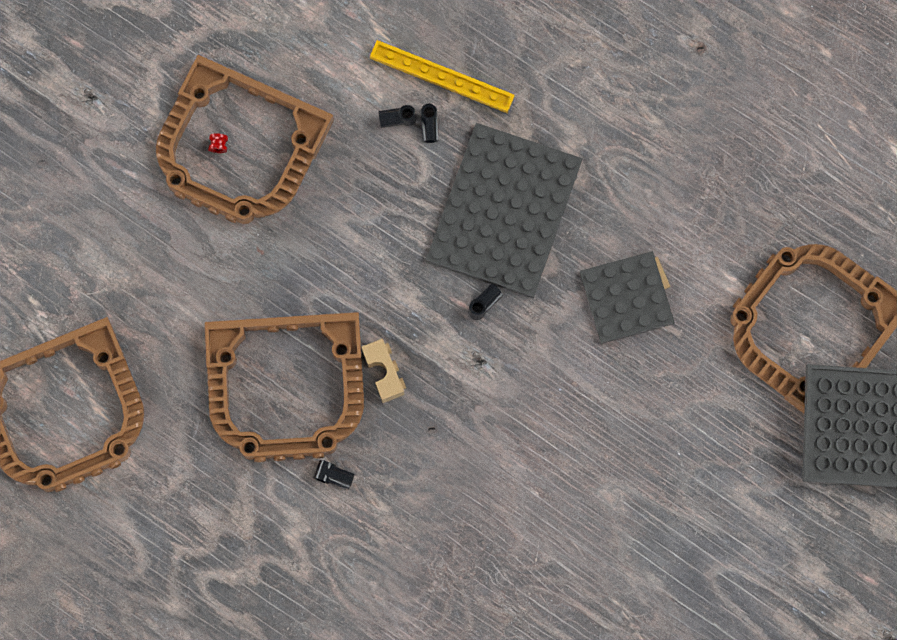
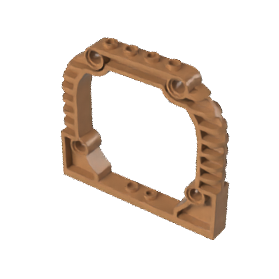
M197 55L178 92L179 96L158 135L156 157L161 170L166 175L169 189L175 193L174 195L182 200L187 198L197 207L201 208L204 206L209 208L208 211L215 215L220 213L226 216L225 219L235 223L237 221L242 224H249L253 221L254 217L262 218L278 213L292 201L313 159L315 160L334 122L333 114ZM230 82L247 89L254 96L260 95L265 97L264 99L269 103L275 104L276 102L294 110L293 117L298 128L291 136L294 152L278 184L271 193L258 200L246 195L238 196L235 199L227 197L192 181L188 170L176 163L175 153L178 142L196 108L207 106L210 102V95L227 89ZM198 93H204L202 98H196ZM299 138L306 139L303 144H298L296 141ZM174 179H181L178 185L172 184ZM241 210H249L248 215H240Z
M820 244L804 245L796 249L785 247L777 255L772 254L766 262L769 264L765 270L761 268L755 276L757 281L754 285L750 283L744 290L746 293L744 298L741 299L739 297L734 303L733 307L735 309L730 317L731 324L734 326L733 342L735 351L742 364L750 372L783 395L786 401L802 413H804L805 392L801 390L800 384H805V376L797 379L765 356L754 344L750 333L757 321L758 313L756 307L781 275L793 274L801 264H814L829 270L862 295L861 305L867 310H872L876 329L881 331L882 334L871 348L867 346L862 352L861 356L863 359L860 363L856 361L852 367L866 368L897 327V290L876 276L875 278L869 274V272L865 271L840 251ZM782 255L789 256L791 261H783ZM868 295L874 296L876 302H870L867 298ZM736 314H743L746 320H738Z
M359 312L205 322L206 367L211 423L217 434L227 444L240 449L241 454L246 459H254V462H265L269 458H274V461H284L285 457H293L294 460L305 459V456H313L315 459L324 458V455L334 453L338 446L337 443L348 438L357 428L364 410ZM321 326L322 334L333 343V357L336 361L342 362L344 405L342 415L334 426L322 427L314 433L313 437L263 440L255 432H240L233 424L230 415L228 370L235 367L237 363L234 352L246 339L245 331L267 330L268 332H278L279 329L297 331L298 328ZM340 347H344L347 349V352L344 355H339L337 350ZM224 355L231 356V360L229 362L225 363L221 361ZM326 439L333 441L332 446L329 448L322 446L323 441ZM249 444L255 446L254 451L251 453L245 452V447Z
M108 317L0 361V467L9 477L23 484L38 485L45 492H52L54 490L59 492L66 489V485L71 483L79 484L85 481V477L90 475L95 477L102 474L104 469L109 467L110 469L121 466V462L130 457V446L137 440L143 427L144 406ZM76 343L80 350L93 354V360L98 368L108 370L122 404L124 419L121 431L107 438L102 450L67 465L55 468L52 465L44 464L30 468L17 455L2 414L7 409V402L2 397L3 389L8 381L6 372L24 364H34L41 357H51L56 354V351ZM103 355L109 356L107 362L100 363V358ZM123 446L125 449L123 454L116 455L117 447ZM51 477V483L47 486L43 485L44 478Z

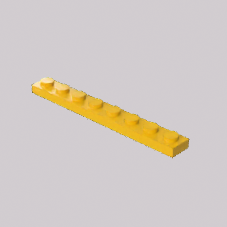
M379 40L376 41L370 54V59L507 114L515 98V95Z

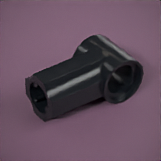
M430 103L423 105L421 108L422 142L424 143L439 141L437 108ZM428 110L433 111L434 115L432 117H426L424 113Z
M411 105L379 111L381 128L399 125L412 126L417 119L415 109ZM407 112L413 114L412 117L408 119L403 118V115Z
M493 284L489 285L476 299L470 302L469 316L473 320L482 319L485 313L503 297L500 289ZM475 306H479L482 308V311L480 313H476L472 310V308Z
M320 459L313 478L322 483H331L349 490L355 474Z

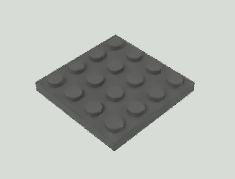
M653 251L579 272L601 344L670 326L675 323Z

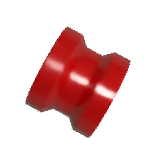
M219 133L210 134L209 140L211 144L208 150L213 153H226L228 136Z

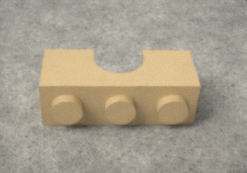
M380 339L362 346L361 349L368 367L382 366L387 371L386 376L382 380L375 382L382 403L403 396V389H406L403 378H398L396 372L399 371L396 361H392L389 354H392L389 343H384V340Z

